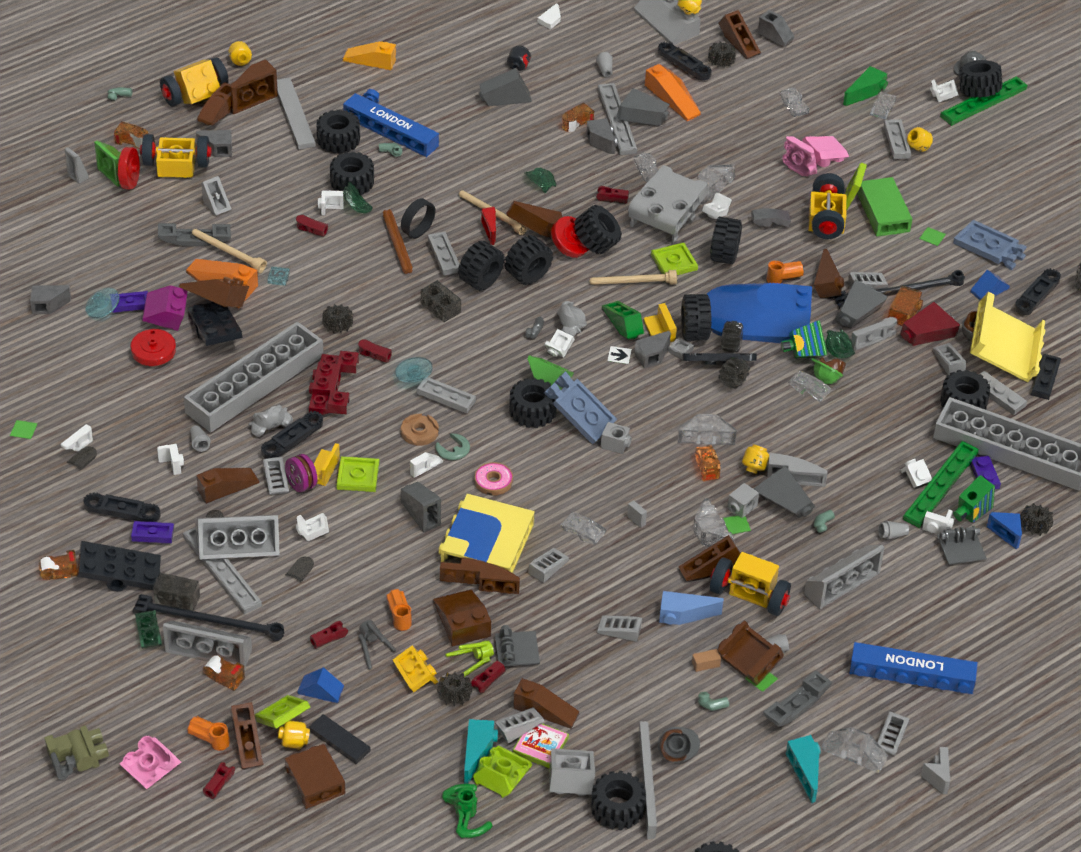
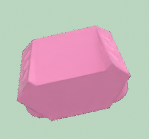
M786 136L784 147L787 153L783 155V162L789 169L801 176L817 174V164L813 148L795 137Z
M833 136L805 137L802 139L805 144L813 148L816 164L820 167H827L831 161L841 162L849 157L847 150Z
M144 736L138 742L139 749L135 752H128L119 764L142 786L148 789L179 765L181 761L155 737Z

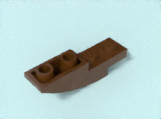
M233 83L222 84L212 94L198 115L197 121L213 126L230 113V86Z
M462 558L461 564L441 562L440 581L479 584V591L519 594L520 578L497 565L469 558Z

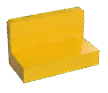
M658 304L657 315L644 317L646 328L650 336L670 331V342H674L677 330L666 304Z
M335 443L331 451L321 449L316 458L314 466L317 472V484L326 486L340 460L339 444Z

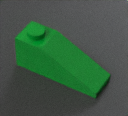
M870 66L845 91L843 105L848 106L877 96L888 85V73Z
M620 301L602 305V310L620 335L627 339H636L638 335L644 334L640 312Z

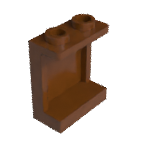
M745 620L734 627L732 634L727 639L722 640L717 649L724 661L756 686L784 657L782 649L777 644L772 645L751 629Z
M325 744L313 746L308 750L285 758V770L287 774H291L300 790L305 809L345 794V780Z

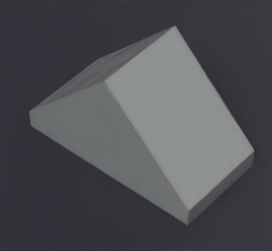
M219 176L202 182L203 202L215 216L231 210Z

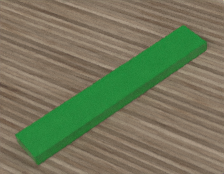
M1015 76L1002 83L1000 92L988 97H971L942 111L940 117L952 126L1027 90V84Z
M961 441L903 515V520L921 528L926 512L932 513L976 457L979 449Z

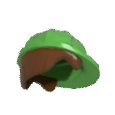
M823 357L819 361L811 358V361L815 363L814 374L819 381L825 384H833L844 376L843 372L846 366L844 361L835 358L826 362Z

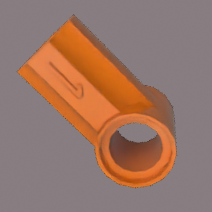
M771 261L768 264L766 280L768 283H782L783 279L801 277L804 273L801 261L790 263Z
M399 589L391 590L386 595L393 617L394 627L400 631L408 630L412 625L411 607L407 604L403 591Z
M198 716L193 717L187 728L189 734L211 743L212 748L218 751L229 747L228 727L224 723H212Z

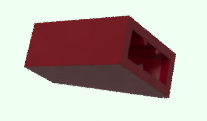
M933 302L904 322L900 335L904 340L915 346L954 338L957 336L960 324Z

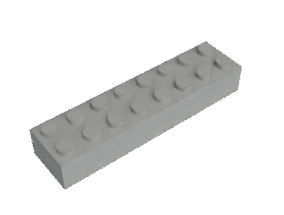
M299 322L294 323L184 396L185 413L210 433L319 360L323 354V340Z
M949 397L936 422L934 439L954 446H958L961 441H964L978 448L979 455L989 456L990 459L1079 491L1081 487L1080 443Z

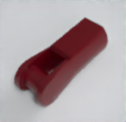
M605 186L598 187L597 200L628 203L629 190L612 189Z
M298 215L296 217L299 230L308 231L322 237L327 234L328 224L311 219L305 215Z
M365 339L358 342L361 355L385 363L389 362L392 356L391 349Z
M336 621L329 627L311 635L310 642L317 649L334 640L344 638L348 634V629L343 628L341 621Z
M498 660L495 661L485 671L474 677L470 685L473 688H478L480 693L485 692L495 680L505 673V666Z
M221 762L214 775L203 788L204 795L215 799L224 785L233 777L235 767H228L226 763Z

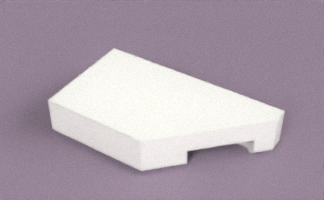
M555 4L538 17L537 23L549 29L557 25L561 21L558 4Z
M86 424L61 443V447L67 450H82L93 441L91 427Z
M425 452L410 460V474L415 478L443 463V460L437 455Z

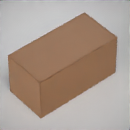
M717 649L695 653L692 655V664L696 672L720 667L721 657Z

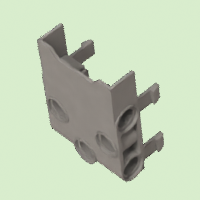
M663 165L631 201L628 208L629 217L632 218L630 226L633 228L637 220L672 234V244H674L679 238L678 231L689 219L688 223L691 224L695 219V210L707 196L708 183L702 180H691L674 173L670 167Z

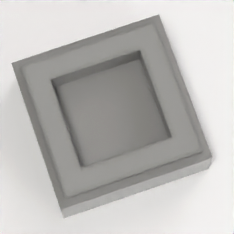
M678 337L668 347V352L682 359V353H691L694 345Z
M634 500L628 503L627 517L640 528L646 525L647 511Z

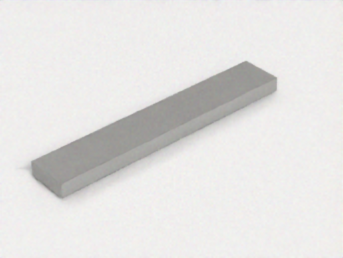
M291 79L277 80L278 97L298 149L315 147L314 137Z
M615 83L598 85V92L609 124L613 127V136L617 137L619 154H637V147L628 121L616 119L621 100Z
M194 527L184 532L183 537L198 555L196 528ZM227 558L201 559L244 615L262 606L261 600Z
M640 721L639 746L642 783L644 784V789H646L647 839H655L657 821L649 725L647 721Z

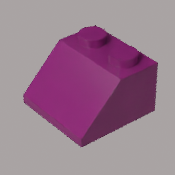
M169 285L147 292L142 321L178 331L184 317L188 291Z

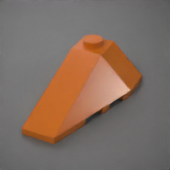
M661 64L646 70L645 86L662 101L670 104V107L686 121H690L701 115L682 79Z
M195 259L186 269V272L197 281L224 279V277L231 279L235 277L243 280V284L249 286L245 301L258 287L257 270L243 264Z

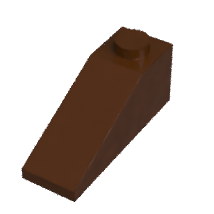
M739 10L724 15L718 24L726 39L746 59L759 55L761 51Z
M517 201L512 202L506 213L508 217L542 236L552 238L551 229L553 224L563 217L559 211Z
M823 249L814 282V287L820 298L838 296L841 294L842 287H844V279L840 277L827 249Z
M213 468L196 475L197 490L206 504L259 483V479L251 468Z
M728 535L678 567L686 581L711 576L713 569L721 558L731 560L734 566L741 552Z
M522 678L514 692L513 709L522 712L535 708L544 720L572 729L579 715V711L541 684Z
M252 702L231 706L232 724L242 769L263 766Z

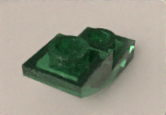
M149 611L135 614L141 649L162 645L156 612Z

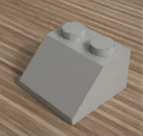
M551 748L550 792L557 794L574 793L580 796L592 795L595 778L594 752Z

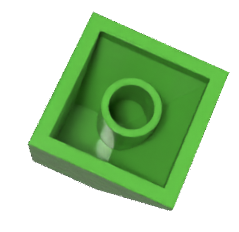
M95 141L97 169L117 187L120 186L118 162L121 152L111 145Z
M528 356L532 373L537 380L543 379L544 382H549L552 385L565 371L570 378L574 374V372L543 358Z

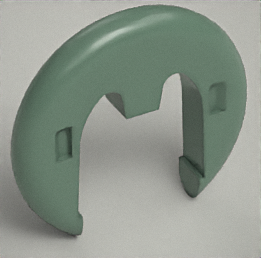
M450 434L451 438L462 446L461 448L455 446L453 452L446 450L436 442V452L447 460L462 459L470 450L469 441L459 434Z

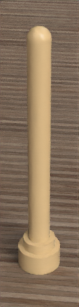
M463 190L459 192L461 198L481 209L492 207ZM496 209V217L511 225L514 232L523 235L528 228Z
M197 229L192 230L193 236L250 264L258 273L261 274L267 266L266 260L260 257L252 258Z
M669 270L665 274L593 277L589 282L592 285L665 281V283L672 285L677 284L676 270Z

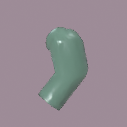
M111 88L107 92L108 99L116 100L117 96L132 97V88Z
M379 143V152H389L395 157L400 156L403 152L402 148L396 143Z
M828 510L815 517L814 528L816 527L818 533L827 530L825 523L835 518L833 511Z
M701 692L698 695L700 706L711 711L729 707L727 697L713 700L709 698L710 695L707 692Z

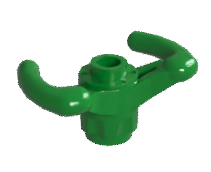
M457 784L449 787L442 793L443 800L453 804L459 818L456 833L461 838L478 837L493 827V824L487 821L476 829H467L470 818L474 817L477 813V797L475 796L477 786L474 784Z

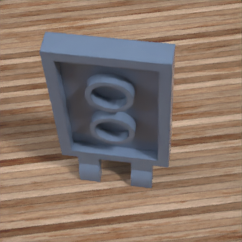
M972 220L957 234L953 241L954 244L995 263L1003 262L1010 270L1016 267V263H1013V261L1016 259L1022 261L1026 257V254L1023 252L1027 246L1019 245V240L975 220Z
M566 371L544 392L547 397L555 399L552 404L592 445L602 436L607 423H614L617 420L578 379L573 381Z

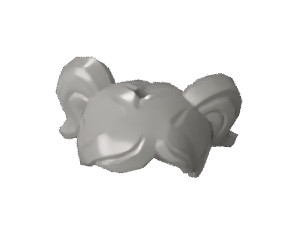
M564 301L556 314L560 317V322L563 325L561 331L574 337L577 333H581L580 329L587 325L586 318L580 308L573 306L574 302Z
M278 404L265 412L254 413V421L248 423V425L252 426V434L256 437H261L266 430L276 428L280 424L283 427L289 426L293 423V417L287 412L286 407L282 408Z

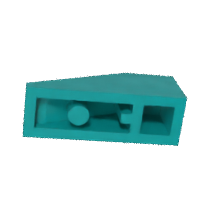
M469 719L464 783L468 784L471 781L473 774L477 771L479 760L482 757H488L490 750L493 748V742L498 741V729H494V721Z
M808 735L788 741L786 756L811 803L816 802L818 791L819 754L821 750L818 742H815L812 736Z

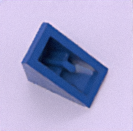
M986 270L970 292L981 300L987 292L996 296L1009 289L1010 286L998 275Z
M991 512L987 528L1012 547L1018 549L1022 536L1020 514Z
M323 667L304 675L298 689V694L338 703L344 689V684Z

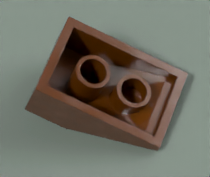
M266 59L252 64L230 86L232 113L237 114L278 97L277 70Z
M224 277V279L179 284L180 288L224 307H243L249 289L248 285L243 284V280L235 277L233 279Z
M472 589L433 599L452 646L491 637V619L486 607Z

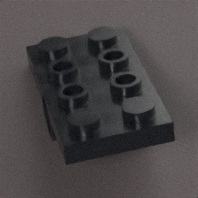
M212 301L211 303L196 304L188 308L189 315L196 327L199 341L203 340L206 346L243 338L242 331L228 307Z
M81 541L77 577L107 582L108 589L116 592L125 590L127 586L157 591L160 580L161 555Z

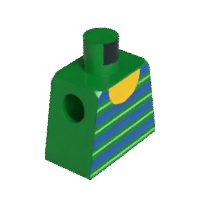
M820 320L789 332L790 340L781 341L782 351L793 350L794 358H816L827 355Z
M981 475L978 476L960 494L958 509L953 512L954 517L958 521L966 518L970 522H975L990 511L994 505L995 486Z

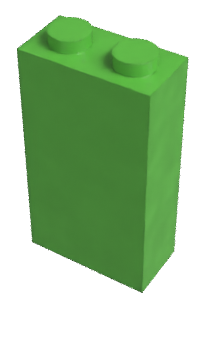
M893 177L862 181L857 195L876 237L910 232L912 217Z

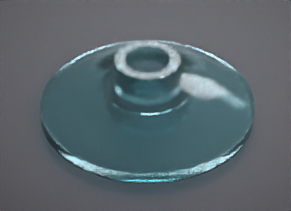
M103 288L95 292L86 304L87 314L92 318H102L110 314L119 303V293L114 288Z
M413 357L402 361L396 367L395 374L400 381L407 383L418 382L431 374L433 366L426 358Z

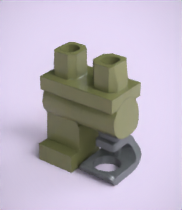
M83 726L80 727V730L70 731L68 734L54 738L53 735L44 737L48 755L60 780H65L73 772V767H76L78 771L87 770L92 766L96 768L99 767L98 760L109 756L106 743L94 746V744L103 742L99 728L88 731L87 727ZM66 760L65 765L59 763Z

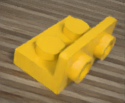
M412 645L395 657L393 662L410 689L415 692L430 680L434 684L438 683V680L435 677L437 672L434 667L426 663L428 658L421 649L418 651Z

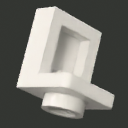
M935 79L931 81L933 86L930 88L933 97H937L939 102L958 96L954 80L938 86Z
M322 191V197L318 198V209H321L322 215H325L326 209H343V191Z
M716 193L713 202L705 204L702 211L713 219H717L719 216H726L732 200L720 193Z
M557 329L551 341L545 342L547 352L552 356L557 357L559 355L564 358L575 339L573 336Z
M177 444L157 447L159 462L171 461L173 474H181V466L184 465L183 455L178 453Z
M912 459L905 463L904 468L900 469L901 473H907L913 488L932 480L924 459L917 462L916 459Z
M948 510L946 517L927 511L922 530L935 534H940L943 530H951L954 519L951 518L953 511Z
M324 513L306 521L301 515L297 516V532L299 535H303L307 541L329 532L327 517Z

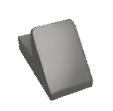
M939 747L938 755H934V764L924 763L921 776L942 794L948 793L950 785L948 747Z

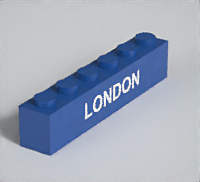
M357 93L343 103V110L354 113L358 117L361 126L425 157H428L439 147L438 132Z
M854 642L849 674L973 694L978 662Z

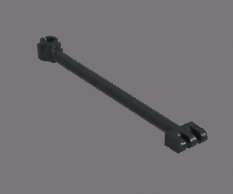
M955 270L948 277L877 291L887 296L946 284L961 286L964 284L965 276L961 270ZM841 291V294L838 296H833L839 309L846 296L845 291Z
M143 594L139 595L138 601L135 604L136 607L132 610L135 615L145 617L149 611L261 632L268 635L273 641L281 640L284 637L283 634H285L284 626L278 622L263 625L153 603L152 596Z

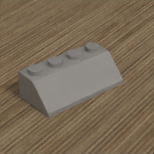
M640 0L634 8V11L668 42L673 43V45L699 35L701 19L693 13L686 15L677 5L678 0Z
M278 515L195 518L199 559L280 555Z
M867 545L860 550H855L848 557L840 559L833 566L827 567L818 575L810 577L805 583L804 595L819 609H822L880 574L885 547L883 545Z
M169 621L163 624L166 653L209 661L213 656H219L221 664L233 667L240 665L242 669H245L252 652L251 637L223 630L210 629L204 626L191 625L185 622Z

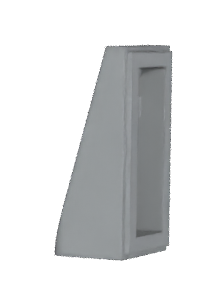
M68 147L65 148L68 176L80 184L89 178L88 173L79 155Z
M849 273L848 283L850 287L856 279L875 290L888 288V283L882 273Z
M950 343L933 347V352L948 375L951 372H957V370H966V361Z
M283 458L263 459L262 466L269 495L289 493ZM279 468V470L269 471V469ZM280 474V476L270 477V475ZM274 480H282V482H274V483H272L271 481H274ZM283 485V488L273 489V486Z
M552 548L529 564L528 573L545 583L569 561V557Z
M602 615L597 633L637 642L642 627V618Z
M531 708L500 719L495 724L500 734L510 743L544 722V719L535 708Z
M889 711L875 749L895 756L908 726L909 718ZM890 723L900 726L901 729L890 726ZM887 730H891V731H894V732H896V733H899V735H895V734H892V733H890V732H887ZM888 736L890 738L896 739V742L888 740L884 737ZM882 742L894 746L893 749L881 745Z

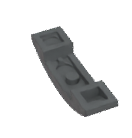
M158 223V238L163 241L181 246L211 245L193 236V229H176V223ZM212 224V229H197L221 242L231 239L230 224Z
M814 671L803 680L802 686L781 703L776 701L763 712V715L778 727L786 725L797 719L814 705L831 686L832 681L818 671Z

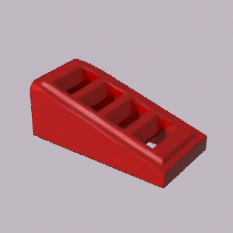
M495 207L482 208L481 223L490 244L495 245L496 209Z

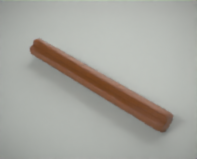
M390 209L384 210L383 218L402 270L405 274L412 273L413 266L393 212Z

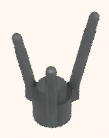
M367 620L360 625L359 630L361 634L358 637L362 642L368 669H372L366 640L373 642L379 639L393 652L396 649L372 620Z

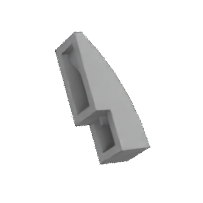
M769 453L767 477H770L786 466L800 485L826 486L827 470L800 458Z

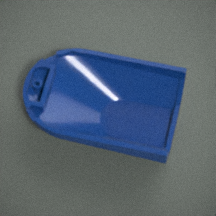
M780 283L727 284L714 288L707 293L711 303L712 332L725 338L781 343V341L790 340L789 332L810 324L812 286Z

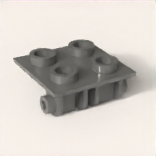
M972 526L966 529L961 527L960 531L958 528H955L953 530H943V532L937 534L948 565L987 559L977 536L980 535L979 527Z
M503 625L499 633H495L498 661L504 666L540 664L536 631L512 632L508 625Z

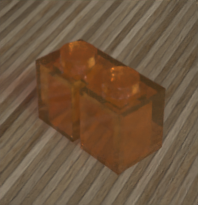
M901 286L889 309L888 318H895L897 325L903 326L904 322L918 313L917 310H921L924 300H921L922 292Z

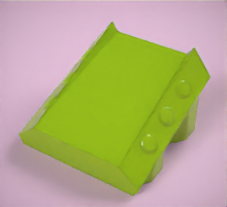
M497 745L490 750L488 757L485 756L479 760L478 768L473 774L476 785L481 784L504 798L512 792L531 768L532 762Z

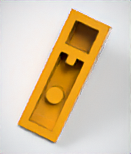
M379 41L348 48L343 61L392 70L396 61V44Z

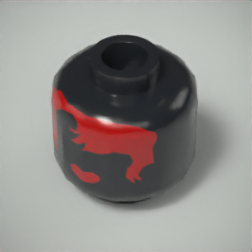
M515 46L510 50L507 63L511 69L525 70L531 59V54L525 46Z

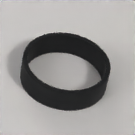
M423 198L412 202L401 219V230L411 238L422 236L434 221L436 214L435 206ZM427 206L421 223L410 231V225L415 214L422 207Z

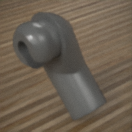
M537 317L533 329L527 328L525 336L535 339L543 328L544 319Z

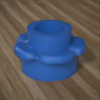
M368 89L363 94V97L375 103L379 102L380 95L376 90Z

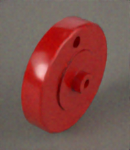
M125 147L119 157L118 179L123 189L132 190L136 187L139 179L140 159L136 148Z
M564 216L558 219L552 226L551 237L553 243L564 255L572 258L581 257L589 249L585 247L576 234L577 232L574 228L576 218Z
M148 329L138 333L132 339L130 344L131 355L135 361L142 365H162L174 357L176 341L167 331Z

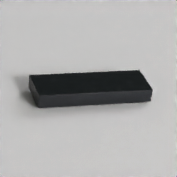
M1043 353L1039 365L1040 371L1035 378L1031 396L1050 399L1061 358Z
M324 714L309 726L311 733L355 764L359 763L371 751L369 745Z

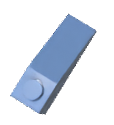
M663 591L659 623L681 625L721 615L724 598Z

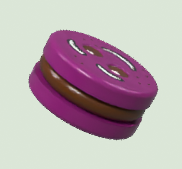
M299 454L286 460L285 473L291 487L295 491L301 493L317 485L316 468L307 455Z

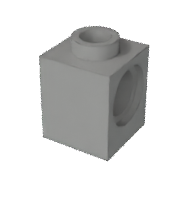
M608 422L602 434L601 448L623 454L625 448H629L631 444L630 428Z
M743 483L729 495L727 508L732 513L743 518L758 506L759 493Z

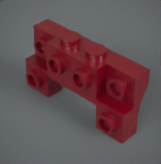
M340 351L339 356L322 354L317 369L313 370L312 380L314 382H310L309 394H312L309 413L310 411H316V413L318 411L321 415L328 413L347 415L350 393L338 391L341 372L356 374L359 352Z

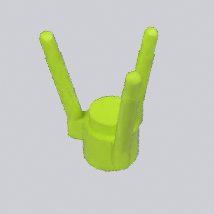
M485 640L479 643L460 645L458 648L461 650L445 654L446 657L473 652L476 659H481L455 678V681H459L481 665L490 662L489 657L494 655V649L491 642Z

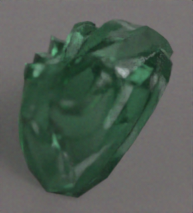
M537 167L532 171L524 173L532 182L543 189V193H546L552 185L556 187L554 176L549 170Z
M349 182L348 187H345L343 192L344 199L359 213L371 212L373 207L358 193L356 187Z
M840 329V332L827 330L825 343L831 355L842 359L855 354L848 334Z

